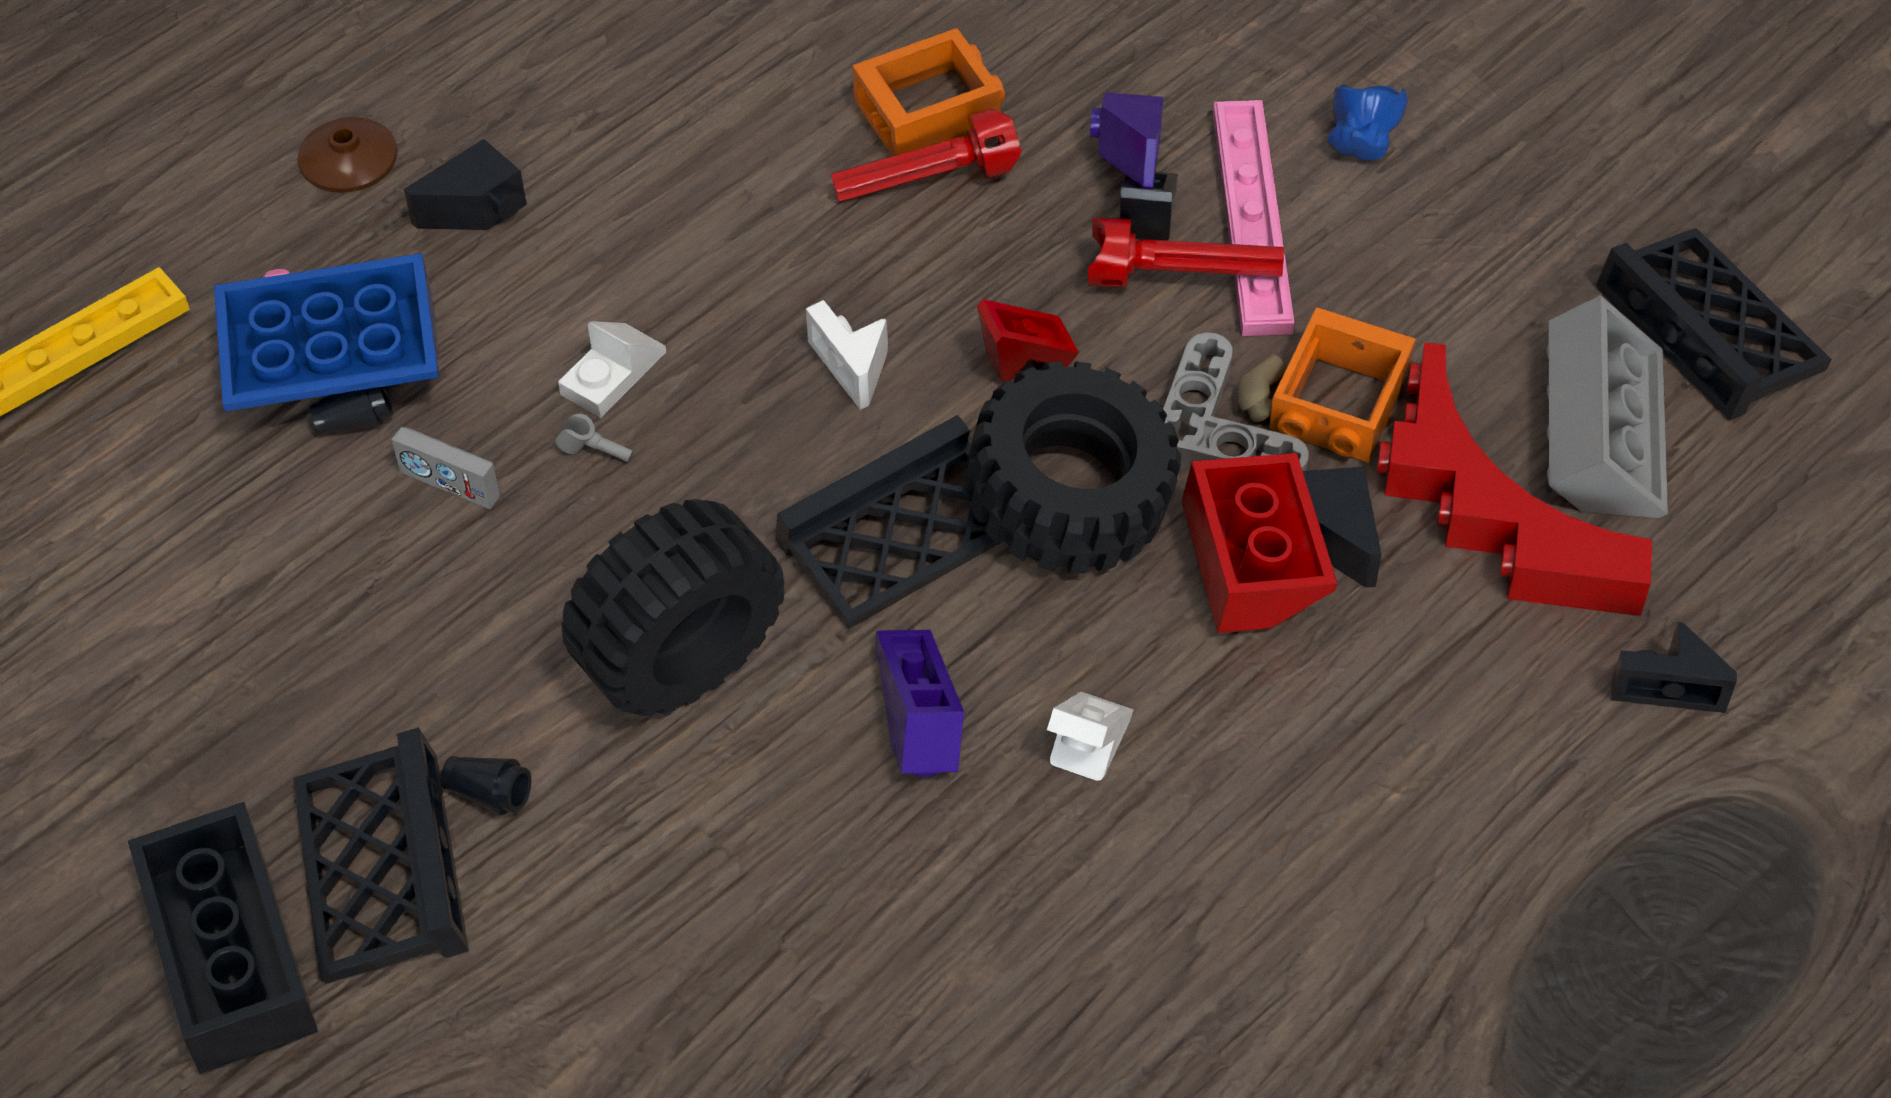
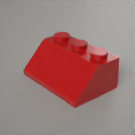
M1297 453L1191 461L1181 503L1218 633L1273 628L1336 590L1337 580Z

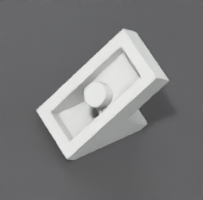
M824 300L806 308L808 343L860 410L868 407L888 352L886 319H880L853 332L845 317L842 315L837 317Z
M589 322L588 331L591 350L558 381L561 396L599 418H602L666 353L665 345L626 323Z
M1079 692L1054 707L1047 728L1048 731L1057 733L1050 763L1053 766L1096 781L1102 780L1127 729L1134 709L1084 692Z

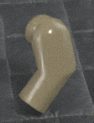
M1274 354L1269 355L1242 376L1237 384L1238 405L1242 411L1246 410L1253 422L1259 423L1271 415L1273 400L1268 396L1270 394V387L1282 379L1287 369L1284 362Z

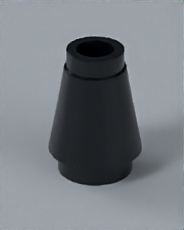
M385 386L329 395L318 403L309 406L312 420L320 435L329 432L334 433L382 425V419L393 415L391 402Z
M451 756L446 760L441 772V785L444 789L450 790L498 815H504L508 812H519L526 804L531 790V773L526 767H521L516 759Z

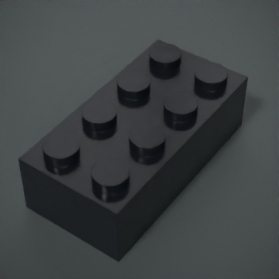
M241 802L128 840L183 1039L199 1073L319 1032L263 852L245 803Z

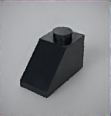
M482 139L404 189L411 223L417 229L488 230L505 218L513 216L519 209L527 205L521 170L485 139Z
M1364 467L1303 471L1332 566L1364 587H1376L1382 554Z

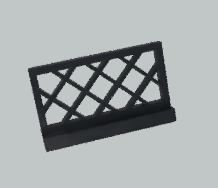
M1697 228L1638 250H1634L1628 243L1611 248L1596 284L1643 333L1663 349V354L1728 420L1744 415L1751 401L1826 371L1832 360ZM1691 248L1704 263L1678 257V253ZM1651 266L1668 270L1667 278L1660 276ZM1677 272L1703 279L1702 287L1676 280ZM1712 281L1730 286L1738 296L1712 290ZM1683 298L1700 302V311L1693 309ZM1710 305L1735 311L1736 320L1710 314ZM1746 314L1764 319L1771 326V329L1745 323ZM1716 331L1733 335L1734 344L1727 343ZM1744 338L1770 345V354L1745 348ZM1780 348L1798 352L1805 361L1799 362L1780 357ZM1752 366L1768 369V376L1763 378Z
M959 415L952 417L777 513L775 540L786 555L793 553L848 630L998 545L985 532L986 525L973 523L974 514L971 508L968 521L936 515L940 495L972 501L966 494L965 487L943 483L946 470L962 461L967 462L971 443L968 440L970 430ZM938 475L937 481L930 480ZM912 489L934 494L930 514L899 508L901 495ZM893 500V505H892V506H890V505H885V504H887L888 502H890V501ZM867 514L889 518L885 539L853 533L856 520ZM895 520L927 526L923 547L892 541ZM848 525L847 531L840 530ZM933 528L965 534L962 547L951 553L929 548ZM970 535L978 537L973 541L969 542ZM822 539L844 544L839 564L816 560L807 547ZM850 545L882 551L878 571L873 572L846 566ZM888 553L920 559L917 572L907 578L884 574ZM926 561L934 562L925 567ZM829 576L836 577L835 585ZM848 579L874 585L872 598L852 609L840 593L842 580ZM881 586L888 588L883 592L879 593Z
M419 727L398 733V746L294 777L319 975L325 984L439 949L446 958L469 951L437 755ZM395 767L397 777L383 796L365 788L376 772ZM333 785L344 789L328 813L314 807L312 792ZM357 797L376 805L359 829L341 821ZM399 798L401 801V805L396 803ZM389 812L402 818L404 821L403 828L390 845L372 836ZM316 820L320 822V824L317 827ZM335 829L351 837V840L337 859L332 862L320 855V847ZM367 845L383 855L368 876L363 878L348 870V868L362 848ZM407 846L409 855L403 852ZM396 861L410 867L412 872L411 877L398 895L379 886ZM322 868L327 871L324 876H323ZM340 878L359 887L341 912L329 907L326 901V897ZM372 894L390 903V906L373 929L354 920ZM414 896L416 898V904L411 902ZM404 911L419 918L421 935L398 942L386 936ZM329 918L334 920L331 926L329 923ZM347 928L366 937L354 955L334 960L333 948Z

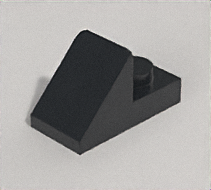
M1155 172L1153 188H1143L1126 175L1121 187L1120 219H1131V233L1136 234V239L1169 240L1178 174Z
M1678 622L1668 655H1660L1648 650L1636 652L1621 650L1611 682V701L1726 713L1737 683V672L1688 626Z

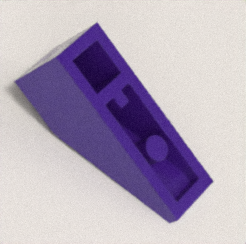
M1105 92L1102 107H1093L1091 116L1090 137L1099 138L1098 154L1141 187L1153 188L1160 146L1164 97Z
M931 630L876 631L875 642L890 741L901 774L912 773L916 776L930 777L937 775L939 772H958L964 710Z

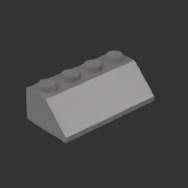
M1600 295L1549 320V344L1546 348L1549 359V385L1546 390L1549 400V426L1547 427L1549 468L1547 469V479L1549 486L1557 495L1563 496L1581 512L1661 518L1668 515L1663 349Z

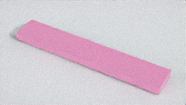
M1263 101L1214 102L1213 120L1230 244L1284 247ZM1285 253L1282 277L1234 275L1242 336L1292 335L1295 322Z

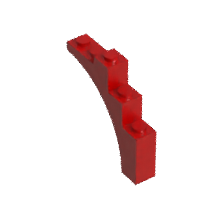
M1424 342L1421 363L1411 362L1408 375L1407 393L1416 394V403H1406L1404 422H1394L1391 442H1380L1377 473L1387 474L1384 496L1438 502L1437 524L1447 525L1445 547L1501 554L1499 576L1509 577L1507 599L1641 616L1651 585L1652 539L1608 531L1570 517L1530 495L1500 471L1473 440L1456 410L1447 379L1446 345Z

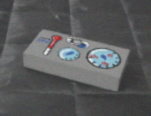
M403 426L391 439L400 473L490 510L499 499L500 493L493 462Z

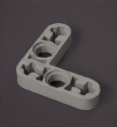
M1205 332L1192 337L1186 345L1163 408L1167 413L1165 423L1170 422L1174 426L1177 436L1181 428V420L1189 423L1188 435H1185L1183 441L1179 440L1177 444V449L1181 453V465L1190 467L1191 461L1255 456L1256 450L1263 451L1261 456L1297 453L1302 471H1306L1309 451L1300 439L1291 435L1215 417L1230 375L1233 348L1224 336L1216 333ZM1206 355H1212L1214 357L1211 359L1208 374L1200 371L1201 361L1206 358ZM1199 390L1205 393L1209 399L1201 404H1190L1185 402L1181 395L1186 391ZM1225 442H1237L1245 447L1246 452L1236 457L1227 456L1218 450V446Z

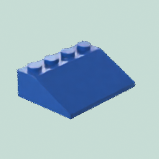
M422 253L214 285L224 411L439 378L437 332L433 301Z

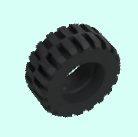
M1062 361L1043 364L1042 371L1037 372L1034 367L1016 373L1014 381L1007 380L1001 383L993 391L992 398L984 403L979 413L965 466L967 468L965 476L966 494L972 499L970 508L976 520L980 523L988 522L985 532L998 545L1003 541L1008 544L1011 555L1023 562L1026 557L1039 562L1038 568L1054 571L1055 566L1066 567L1068 573H1086L1089 566H1095L1097 571H1103L1116 567L1119 557L1122 561H1129L1141 553L1143 545L1151 543L1159 531L1178 481L1177 476L1181 468V453L1177 449L1179 439L1174 426L1170 422L1165 423L1167 413L1156 399L1149 402L1146 399L1147 391L1135 381H1132L1129 385L1120 379L1121 374L1107 367L1105 372L1091 369L1092 363L1075 362L1073 367H1063ZM1048 446L1076 448L1100 460L1110 470L1116 482L1096 489H1079L1065 486L1043 474L1033 464L1028 453Z
M689 499L685 500L683 505L671 503L660 507L659 513L653 516L649 514L644 515L634 521L635 526L623 534L620 531L609 541L610 546L601 555L596 553L586 565L588 571L583 578H577L571 588L572 599L565 602L563 609V643L567 647V652L615 708L623 712L641 716H652L654 712L665 714L675 711L677 705H689L700 699V694L708 689L713 691L725 682L724 678L734 669L738 671L748 661L746 657L754 648L758 649L766 639V630L769 626H774L779 616L778 606L783 604L785 594L781 565L732 510H729L726 505L718 502Z

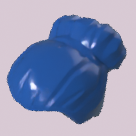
M1345 84L1334 88L1333 114L1335 128L1329 133L1328 142L1341 154L1355 155L1358 159L1370 161L1380 159L1389 148L1390 131L1398 126L1405 114L1408 103L1406 89L1402 88L1399 93L1390 86H1372L1365 89L1349 88Z

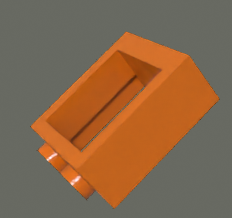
M958 28L852 65L854 101L891 156L956 137L968 136L967 129L970 128L968 114L989 108L1001 112V103L1005 101V91L1001 80L996 74L991 75L983 65V60L977 46L973 43L968 44ZM951 70L957 72L969 92L908 114L893 94V91Z
M1316 307L1273 396L1269 430L1291 435L1301 441L1331 450L1338 455L1353 457L1369 463L1408 378L1416 338ZM1316 360L1386 381L1368 421L1299 399Z

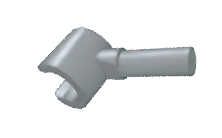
M575 414L569 417L563 425L565 430H562L555 439L558 448L568 454L578 453L587 445L595 450H601L629 462L633 450L596 433L592 420L584 414Z

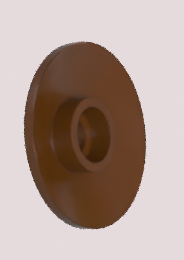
M359 117L340 118L317 127L304 139L298 152L299 167L305 179L317 188L337 193L359 191L378 183L391 171L397 158V147L391 132L376 121Z

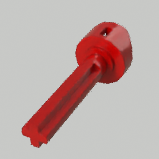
M991 108L968 114L970 127L967 129L968 136L956 137L831 173L838 202L961 168L973 162L976 163L978 168L981 167L986 179L1007 174L1012 170L1021 155V148L1013 120L1010 116ZM997 137L999 146L987 149L984 140Z
M1092 217V237L1098 242L1101 251L1095 261L1088 267V286L1127 288L1129 274L1134 273V267L1141 270L1283 276L1284 247L1150 239L1136 241V234L1131 233V219Z

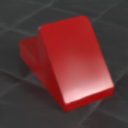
M982 299L977 305L985 349L1002 383L1007 380L1012 381L1015 374L1022 369L1029 359L1037 363L1062 361L1063 366L1068 367L1079 354L1061 318L1057 315Z

